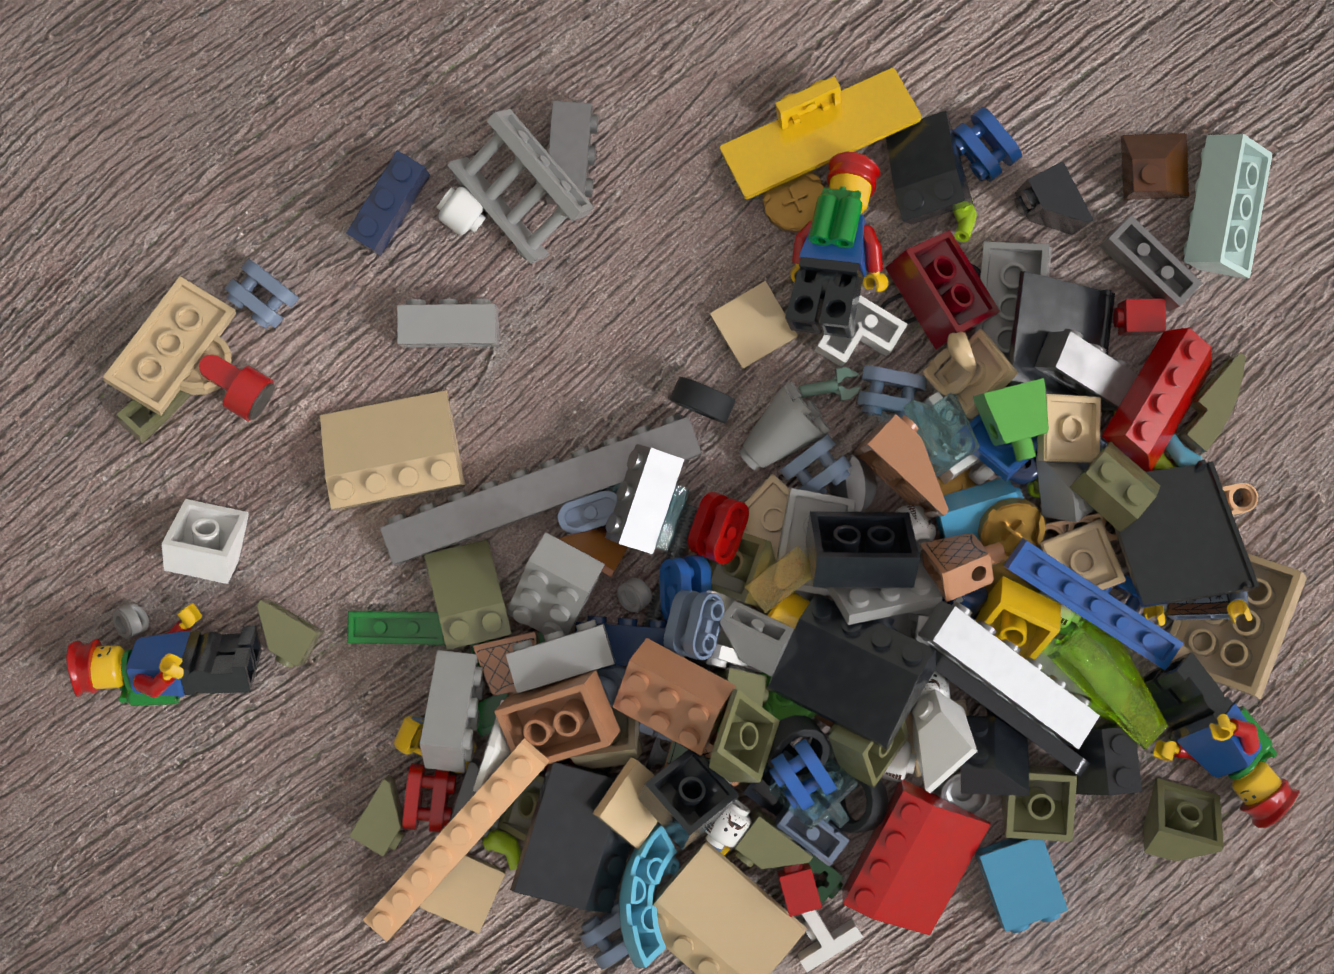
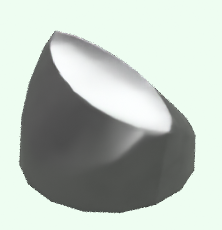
M853 455L848 458L852 466L847 470L851 475L836 486L830 482L829 489L831 496L856 500L854 512H863L870 506L875 497L877 482L868 464Z
M961 772L951 774L933 790L942 799L975 815L984 810L990 797L988 794H961Z

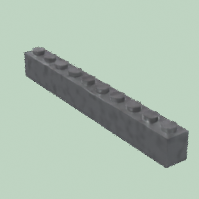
M680 414L670 416L662 420L663 426L651 430L650 425H646L631 431L633 437L622 441L619 436H615L602 441V448L590 452L589 447H585L571 452L572 459L559 463L558 458L539 464L541 470L529 474L528 470L524 469L509 475L511 481L498 485L497 480L478 486L480 492L468 496L467 492L463 491L449 496V503L437 507L436 502H432L418 507L419 514L407 518L405 513L386 519L388 525L380 527L392 564H401L424 554L562 506L570 501L620 485L624 481L628 469V457L636 444L684 459V461L698 457L702 453L689 417L682 419Z

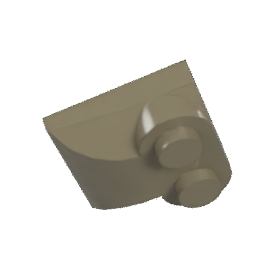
M612 705L611 709L620 732L611 745L570 758L574 764L590 769L626 765L631 757L637 760L643 749L642 742L639 739V721L618 711Z

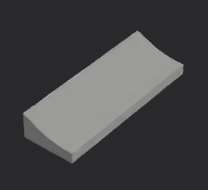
M984 241L980 279L1001 312L976 327L975 333L979 329L985 331L1007 359L1009 358L1020 271L1049 277L1052 255L1050 244ZM967 418L966 426L972 421L971 419Z

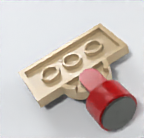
M179 276L103 376L105 383L160 416L180 390L192 395H206L218 389H224L227 393L223 400V407L246 421L255 420L268 404L275 389L274 380L248 365L240 370L232 365L231 351L226 341L220 336L235 317L236 310Z

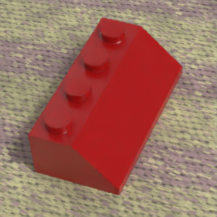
M1190 327L1163 332L1103 432L1102 437L1107 442L1111 441L1143 471H1152L1212 370V347Z

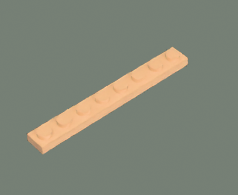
M524 738L366 915L363 921L387 942L543 770L549 760Z

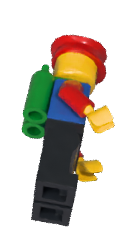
M846 151L838 153L830 159L828 163L830 171L827 175L829 188H823L822 194L817 198L813 219L795 236L792 262L795 265L790 271L794 287L785 316L791 331L820 334L822 328L824 335L854 338V322L862 284L865 289L869 290L874 288L876 282V292L885 291L888 287L886 275L880 273L883 270L881 244L874 228L867 225L864 215H862L867 210L869 198L876 191V179L880 177V170L877 164L866 155Z
M192 603L177 613L181 620L177 621L168 632L161 635L139 638L136 640L133 650L125 651L118 645L102 646L99 639H94L86 644L81 641H73L67 648L66 663L74 694L76 697H80L84 692L96 693L99 689L120 687L122 692L120 697H118L119 702L129 703L131 706L178 704L180 697L195 695L196 692H251L256 675L255 670H257L262 652L257 627L243 626L242 632L235 634L207 632L201 635V631L191 632V627L202 618V614L195 604Z
M1192 652L1171 661L1166 670L1158 667L1147 672L1133 689L1140 700L1147 698L1160 712L1163 722L1173 729L1171 733L1177 739L1174 742L1157 740L1153 752L1155 758L1172 762L1173 756L1191 759L1203 766L1213 777L1219 778L1228 774L1229 778L1233 779V790L1243 801L1240 810L1252 817V824L1257 828H1267L1275 824L1293 805L1300 791L1292 789L1289 782L1284 778L1280 779L1270 765L1266 763V759L1274 758L1277 755V752L1272 747V740L1244 706L1238 707L1228 696L1224 697L1220 687Z

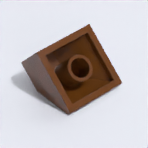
M1187 133L1121 136L1123 200L1189 197Z
M603 527L557 538L604 563L605 565L601 572L610 577H613L629 548L606 539L607 531Z

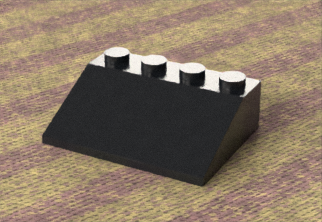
M816 593L798 620L768 685V690L888 749L936 669V649L875 620L848 625L836 603Z
M561 762L549 763L511 885V891L582 910L611 913L631 845L596 817L593 812L620 773L590 769Z

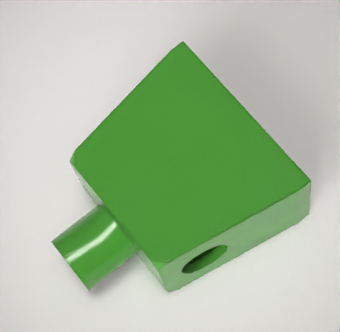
M1044 378L973 396L974 403L994 446L1012 443L1016 461L1036 457L1031 437L1042 435L1049 431Z

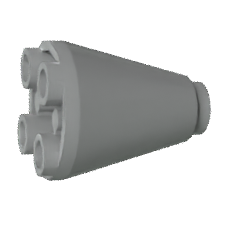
M791 381L778 391L743 442V448L739 450L742 459L755 471L760 466L764 468L822 439L831 431L829 425L820 417L822 413L811 400L806 403L801 398L803 396L801 391Z

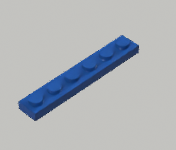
M1024 538L1021 539L1004 564L1013 573L1164 670L1167 669L1184 644Z

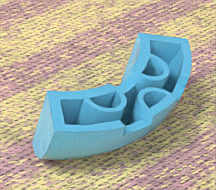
M661 824L654 826L639 850L634 849L626 866L620 889L619 919L623 941L634 967L646 968L666 949L658 925L657 908L652 905L655 885L660 884L667 864L677 851Z

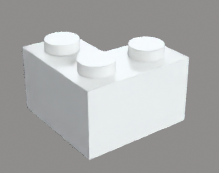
M860 295L854 322V338L823 335L814 351L840 367H843L859 341L887 356L893 350L908 324Z

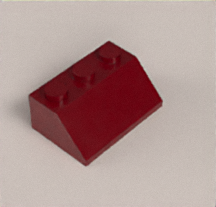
M950 230L906 249L885 267L936 350L947 345L948 336L951 333L962 331L966 334L1001 312Z

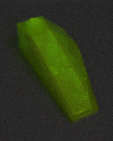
M1082 618L1047 655L1144 750H1147L1168 727L1124 644L1085 618Z

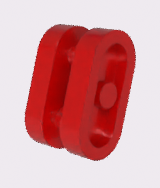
M718 492L706 494L699 504L688 536L689 549L695 554L708 557L710 560L722 565L732 561L738 551L749 519L748 506L744 502L733 498L729 499Z
M411 763L405 796L403 829L417 830L419 821H428L429 832L440 833L450 822L453 814V808L448 807L449 794L454 795L457 775H452L451 771L437 769L435 776L425 775V766L423 764ZM424 788L433 789L431 808L421 807Z

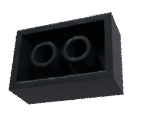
M810 511L805 542L813 587L914 588L920 556L909 512Z

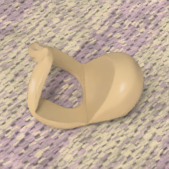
M962 331L951 333L948 336L947 348L931 360L928 367L923 371L925 378L940 394L947 397L954 396L963 391L971 382L976 371V362L966 334ZM952 357L964 371L957 380L944 386L934 376V373Z

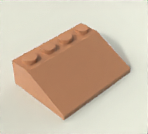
M895 414L880 423L853 453L865 461L872 471L909 505L924 508V514L928 518L944 516L949 509L923 440L916 433L919 428L907 416L903 415L900 418Z

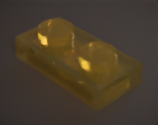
M796 546L745 584L744 587L762 611L767 613L811 579L809 560L800 547Z

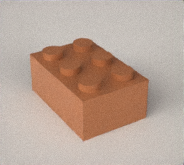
M646 638L628 662L613 708L695 753L702 755L718 731L732 690L735 689L736 685Z
M596 670L509 696L494 711L511 753L525 738L549 760L548 764L610 746L620 732Z

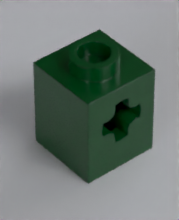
M812 854L813 858L809 862L812 872L816 871L821 874L824 871L826 877L824 881L820 879L815 881L820 901L824 903L828 897L833 899L843 886L841 880L844 877L841 871L833 864L829 867Z

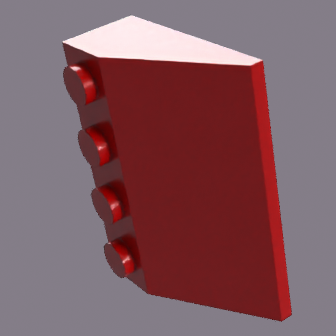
M904 779L901 780L888 802L887 814L884 820L873 830L842 888L843 905L871 919L931 935L991 823L933 793H929L919 786Z

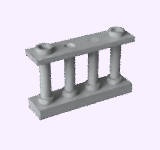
M511 109L494 112L487 120L494 129V135L471 160L465 157L453 160L447 166L453 171L458 183L470 191L515 244L520 256L532 264L545 259L549 255L548 251L542 246V243L566 218L574 221L586 217L594 209V206ZM505 143L515 154V160L491 185L479 170ZM524 168H527L536 178V184L511 209L500 194ZM545 193H548L557 203V209L532 234L521 219Z

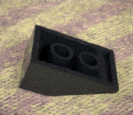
M946 110L922 118L920 122L886 137L893 187L903 222L915 224L973 205L949 115Z

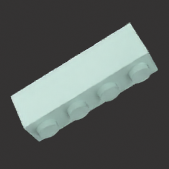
M1245 134L1207 135L1205 147L1201 152L1202 165L1200 176L1195 184L1196 198L1194 209L1189 217L1190 231L1188 241L1184 245V262L1198 270L1250 279L1273 153Z

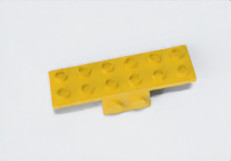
M890 68L840 91L837 79L833 76L827 80L816 81L809 88L796 94L790 93L775 103L777 120L721 145L720 151L744 198L748 200L829 163L830 159L838 153L854 152L920 122L921 113L895 68Z

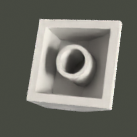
M185 499L162 542L164 571L228 584L239 562L248 521V512Z

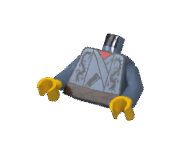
M1248 591L1144 607L1143 609L1144 617L1148 620L1152 617H1157L1158 625L1160 626L1165 624L1164 613L1166 611L1167 616L1174 621L1231 619L1232 623L1235 624V619H1238L1240 614H1245L1247 621L1252 620V615L1248 608Z

